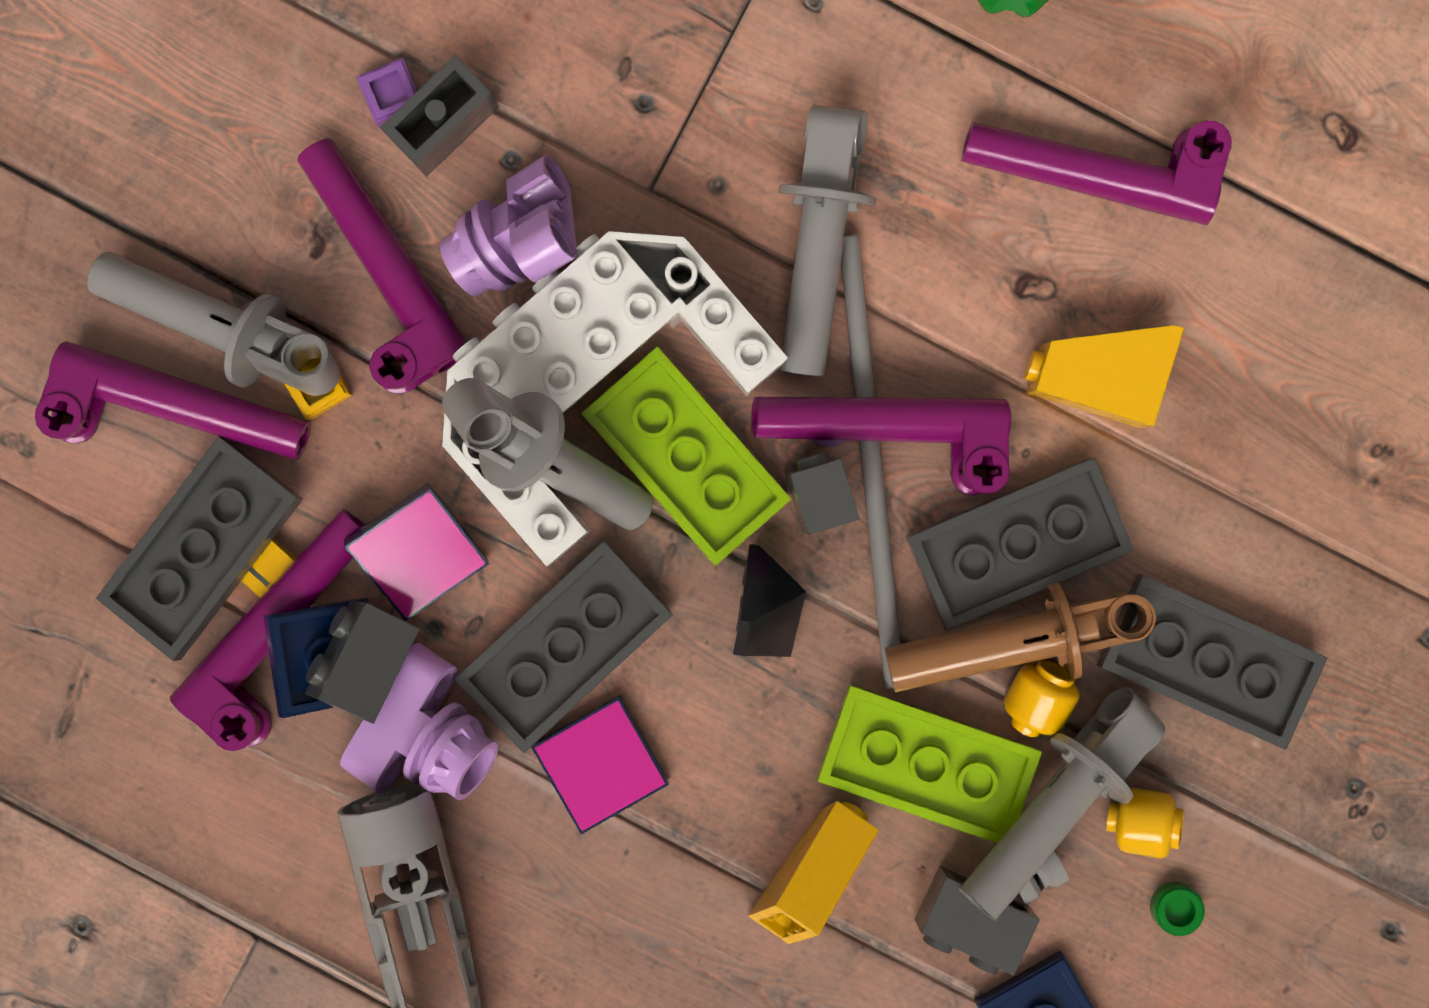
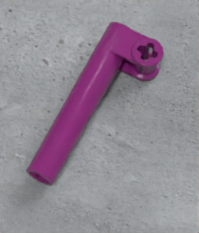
M1209 120L1197 123L1177 136L1173 144L1168 167L1166 168L971 122L964 143L961 161L1158 214L1208 225L1214 216L1219 202L1221 182L1231 151L1232 139L1229 131L1223 124ZM1203 137V146L1210 149L1209 154L1200 157L1201 148L1193 145V141Z
M330 138L323 139L310 145L300 153L297 158L298 163L405 330L373 352L370 359L371 375L386 391L393 394H405L455 365L457 362L453 359V355L467 342L333 140ZM393 358H396L400 363L407 362L402 367L405 375L399 380H396L392 375L385 376L390 371L388 362Z
M68 341L61 343L52 357L49 376L35 411V421L39 430L50 438L61 439L67 443L79 444L92 438L98 429L105 404L109 402L295 460L302 456L311 429L309 421ZM49 411H53L51 416L48 415ZM64 413L74 415L71 425L61 422Z
M754 397L751 428L754 438L951 443V480L956 489L963 494L973 496L997 492L1004 487L1009 478L1011 410L1006 399L889 397ZM977 465L979 468H985L986 478L973 475V466Z
M342 509L170 696L173 706L187 719L198 725L224 750L237 751L258 745L266 740L270 734L272 727L270 713L241 686L269 654L263 615L310 607L353 559L352 555L344 547V539L364 527L365 524L346 509ZM238 717H244L246 719V722L242 726L246 734L240 735L237 732V730L241 726L240 721L237 719Z

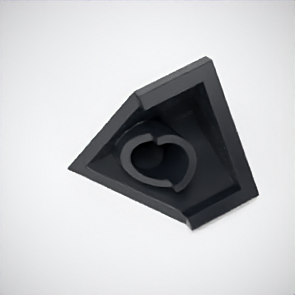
M749 544L742 581L744 587L743 595L740 598L733 655L791 657L806 591L762 547Z

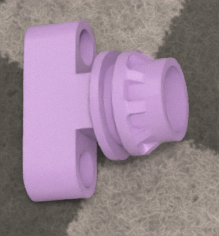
M544 155L506 180L507 200L497 206L489 200H480L473 205L471 211H467L459 216L453 232L441 239L440 252L442 259L453 279L468 294L478 297L488 290H508L516 282L523 283L528 279L537 282L577 258L570 185L562 169L550 156Z
M415 643L411 646L374 724L362 721L342 755L340 766L376 793L386 791L403 770L406 779L412 783H420V786L432 793L447 792L455 799L463 800L481 784L490 771L498 753V744L485 735L481 721L467 714L466 708L459 703H451L438 711L455 682L458 669L421 643Z

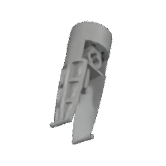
M410 784L390 788L382 793H373L341 807L337 815L360 899L366 929L391 1008L408 1007L383 912L396 908L407 951L415 949L422 951L428 949V945L437 943L426 899L438 895L441 898L469 1008H482L463 907L433 793L421 787L420 784ZM435 845L437 846L445 880H442L440 877L428 880V872L421 852ZM407 863L410 879L399 882L396 866ZM379 865L381 886L385 893L374 896L373 902H370L362 867Z

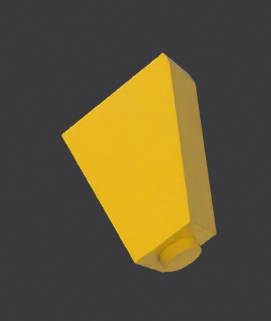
M1171 325L1055 340L1040 346L1039 351L1033 350L1028 358L1024 379L1030 382L1026 393L1134 427H1154L1184 328Z
M836 801L821 809L758 899L748 917L787 944L819 936L879 829L867 822V814L851 803L842 802L841 804Z

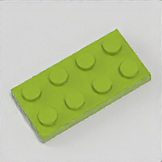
M658 346L581 413L714 566L719 564L792 500Z
M849 684L816 779L817 782L998 843L1021 815L1042 751L1021 742Z

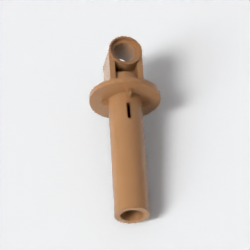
M1058 582L1048 584V599L1046 598L1045 600L1046 611L893 645L884 649L895 693L1056 656L1059 664L1062 667L1065 665L1071 679H1077L1082 677L1081 653L1146 638L1155 626V611L1151 603L1145 598L1126 592H1118L1069 604L1062 587ZM1131 602L1137 608L1138 620L1131 629L1122 631L1116 624L1115 614L1122 604Z

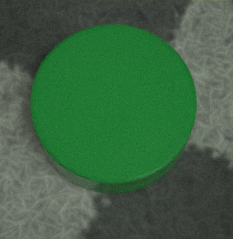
M1169 882L1160 886L1154 892L1150 901V912L1153 920L1168 934L1174 936L1189 935L1199 928L1204 919L1205 908L1201 897L1184 883Z

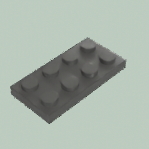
M218 436L96 599L172 661L181 660L303 498L228 439Z
M1095 457L1088 458L906 536L942 624L947 631L1048 588V584L1063 582L1134 551Z
M604 540L459 674L455 681L510 740L525 753L672 617L673 613Z
M1138 574L1130 594L1139 595L1151 603L1156 615L1155 626L1152 632L1142 640L1104 648L1097 666L1286 750L1327 661V657L1147 576ZM1127 602L1124 604L1116 621L1117 626L1122 631L1131 629L1138 620V611L1133 603Z

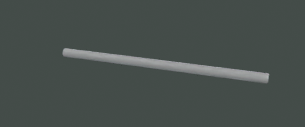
M844 236L841 265L855 397H875L859 236ZM859 441L884 688H893L884 648L900 644L880 441Z

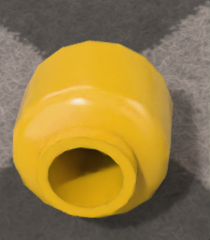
M1042 659L1038 663L1031 662L1020 667L1003 700L1006 712L1013 718L1011 724L1016 730L1029 737H1038L1039 734L1053 735L1062 731L1080 697L1078 688L1074 684L1075 679H1071L1064 666L1062 667L1060 664L1048 659Z
M1133 787L1130 789L1134 796L1128 804L1110 802L1106 829L1108 832L1116 833V844L1121 851L1163 859L1168 856L1171 848H1180L1184 809L1177 808L1176 801L1172 795Z

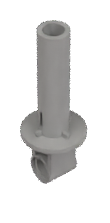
M813 105L810 109L806 125V150L801 183L779 185L778 193L795 196V200L792 202L795 205H802L782 351L788 359L779 368L781 371L813 376H824L848 211L858 212L860 211V209H857L858 205L875 206L876 197L856 191L860 156L863 152L867 131V114L865 110Z
M112 252L102 253L90 268L87 279L90 293L225 352V375L227 380L236 386L247 387L264 374L308 395L319 396L334 389L340 379V366L325 342L314 334L287 324L285 304L281 298L275 295L263 294L252 301L245 310H242ZM321 358L320 364L314 370L301 372L303 365L307 361Z
M478 378L462 379L446 391L442 401L443 411L465 444L470 449L479 452L482 474L492 485L505 491H517L527 488L540 480L626 530L636 529L648 519L653 506L650 492L565 440V422L562 410L550 397L539 392H527L510 399Z
M1123 687L1110 693L1101 702L1096 713L1074 739L1062 733L1053 735L1050 743L1065 763L959 888L960 892L992 920L996 921L1099 796L1104 799H1108V796L1122 804H1128L1132 800L1134 795L1124 780L1148 751L1160 742L1165 732V725L1131 688Z

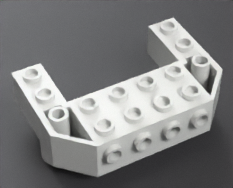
M609 231L600 239L596 234H593L576 248V260L561 273L556 270L537 281L532 287L536 295L521 308L517 303H513L503 310L492 322L496 329L480 342L477 337H474L458 349L453 355V359L457 363L447 371L446 391L462 379L478 378L510 399L527 392L542 393L553 399L561 408L562 413H564L667 323L673 329L680 322H683L746 396L785 364L788 357L685 237ZM444 413L442 446L546 566L553 564L591 531L561 494L540 480L527 488L517 491H505L489 483L480 468L479 452L470 449L465 444Z

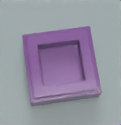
M404 58L356 77L375 124L379 128L418 91Z

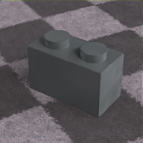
M454 55L380 128L427 177L486 121L499 106L485 85Z
M824 452L793 462L796 472L786 474L785 476L803 533L811 535L860 520L842 459L829 461L827 453Z
M351 600L348 607L343 606L335 615L329 629V634L333 635L324 655L320 653L312 661L306 674V682L309 685L304 694L358 719L374 724L420 629L366 602Z
M939 865L915 918L920 932L924 934L923 941L944 953L950 954L953 948L970 955V963L990 974L996 975L998 969L1015 975L1040 919L1029 906H1025L1023 903L1013 899L996 921L992 920L960 892L959 888L968 878Z

